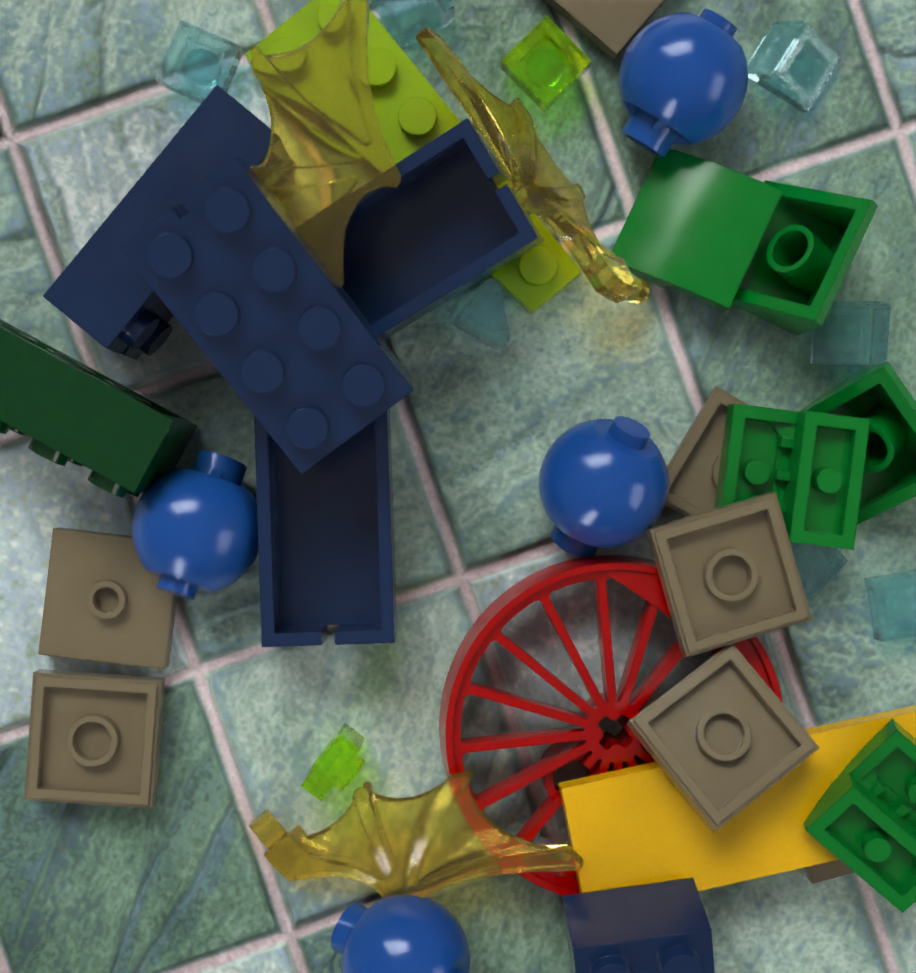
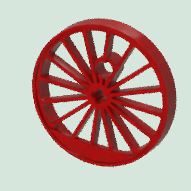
M595 555L588 558L581 557L560 562L529 575L501 594L478 617L461 642L450 665L444 684L439 716L440 748L446 776L459 807L479 838L499 860L526 880L559 895L580 893L571 845H569L563 865L547 860L526 849L558 808L563 806L559 787L554 784L556 770L573 760L579 761L586 767L584 777L608 772L609 766L610 771L623 769V762H625L627 767L637 766L634 755H637L646 763L656 762L648 751L642 747L643 745L629 729L627 723L664 694L662 693L646 702L684 655L681 654L678 640H676L633 692L657 611L660 610L671 619L654 560L626 555ZM610 578L618 581L645 600L617 693L606 581ZM588 580H593L603 693H599L549 598L553 591ZM540 601L590 696L587 701L502 633L503 627L533 602ZM755 636L733 643L783 703L774 668L758 637ZM492 641H497L580 709V712L578 713L471 681V677L489 644ZM722 646L709 651L715 655L726 646ZM468 694L577 725L461 738L462 710L464 700ZM605 716L610 720H617L622 726L621 731L616 736L607 731L604 733L599 727V722ZM553 744L545 750L541 759L536 763L478 794L474 793L464 769L463 755L465 753ZM540 778L549 796L512 839L491 819L484 808Z

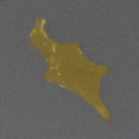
M341 0L336 13L324 29L311 41L293 51L266 55L258 45L251 47L252 73L259 80L267 99L271 117V137L267 154L261 165L251 164L250 168L279 203L286 215L341 286L345 284L344 249L346 230L355 208L364 196L380 187L397 189L402 177L382 135L369 79L368 27L370 0Z
M427 26L422 28L416 35L417 41L494 152L515 191L523 211L528 215L536 214L553 229L576 260L596 292L617 304L624 300L633 304L645 302L650 294L648 282L632 275L624 258L608 251L600 244L586 215L584 207L586 196L582 186L579 183L572 184L552 160L537 135L531 114L522 101L517 98L510 104H507L494 96L470 74L465 65L440 35Z
M472 770L448 775L445 781L435 788L420 795L406 798L378 795L374 793L372 783L366 781L354 791L350 806L336 822L310 835H307L299 824L287 832L269 809L260 813L248 825L267 848L264 853L266 859L279 873L291 882L320 877H344L369 885L382 898L402 894L424 898L448 886L472 879L525 872L578 871L584 865V859L568 845L535 844L516 837L493 823L479 809L469 790L468 784L474 777Z

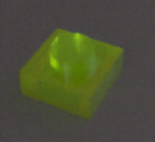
M546 15L501 60L500 68L545 113L589 69L592 61Z
M344 722L309 768L301 786L320 801L323 800L333 786L343 792L365 762L364 759L357 755L361 750L364 737Z

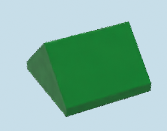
M765 180L764 183L783 191V194L731 305L798 336L823 325L878 205L869 199Z
M889 362L857 370L800 410L870 419L857 525L916 497V401Z

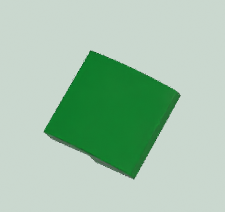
M669 149L664 159L655 156L607 263L661 288L668 285L717 309L726 311L733 302L783 191L722 165Z
M735 403L728 404L715 508L768 492H775L790 542L854 550L870 419L813 411L797 412Z
M892 718L857 753L833 781L803 824L805 830L902 913L916 902V738Z

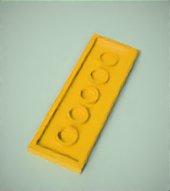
M916 705L804 729L819 746V749L714 833L708 829L656 762L559 782L558 785L580 893L692 877L698 891L840 860L805 830L803 823L833 781L857 753L892 718L916 738Z

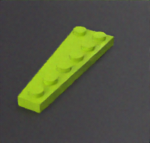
M311 0L245 54L247 61L255 71L305 115L308 114L333 136V139L351 156L354 155L377 176L461 123L362 0ZM508 180L497 186L498 188H501L502 186L507 184L516 191V189ZM516 191L543 237L544 242L488 277L532 315L580 276L582 271Z

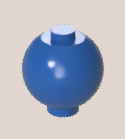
M704 9L700 16L689 12L669 14L645 26L627 47L620 64L618 76L619 95L629 115V119L621 133L647 151L664 159L672 145L698 144L713 138L723 131L739 112L748 86V66L745 53L741 45L733 38L737 28L726 18L709 9Z
M617 416L614 419L588 420L566 430L548 449L539 473L541 502L547 516L554 524L550 531L551 538L561 549L579 557H592L596 554L599 547L612 548L622 546L644 535L646 530L652 527L660 517L668 496L669 477L664 457L650 438L649 430L638 421L624 416Z
M199 450L193 466L175 468L162 474L150 485L146 492H143L133 514L132 540L136 554L144 568L149 573L160 577L156 588L179 597L194 600L197 590L215 592L226 588L239 580L253 565L258 556L257 500L242 483L247 470L244 464L222 454Z
M401 893L390 895L376 901L369 908L358 902L353 903L339 918L331 937L332 949L343 955L341 962L342 973H469L470 969L469 944L464 930L456 917L439 902L419 894Z

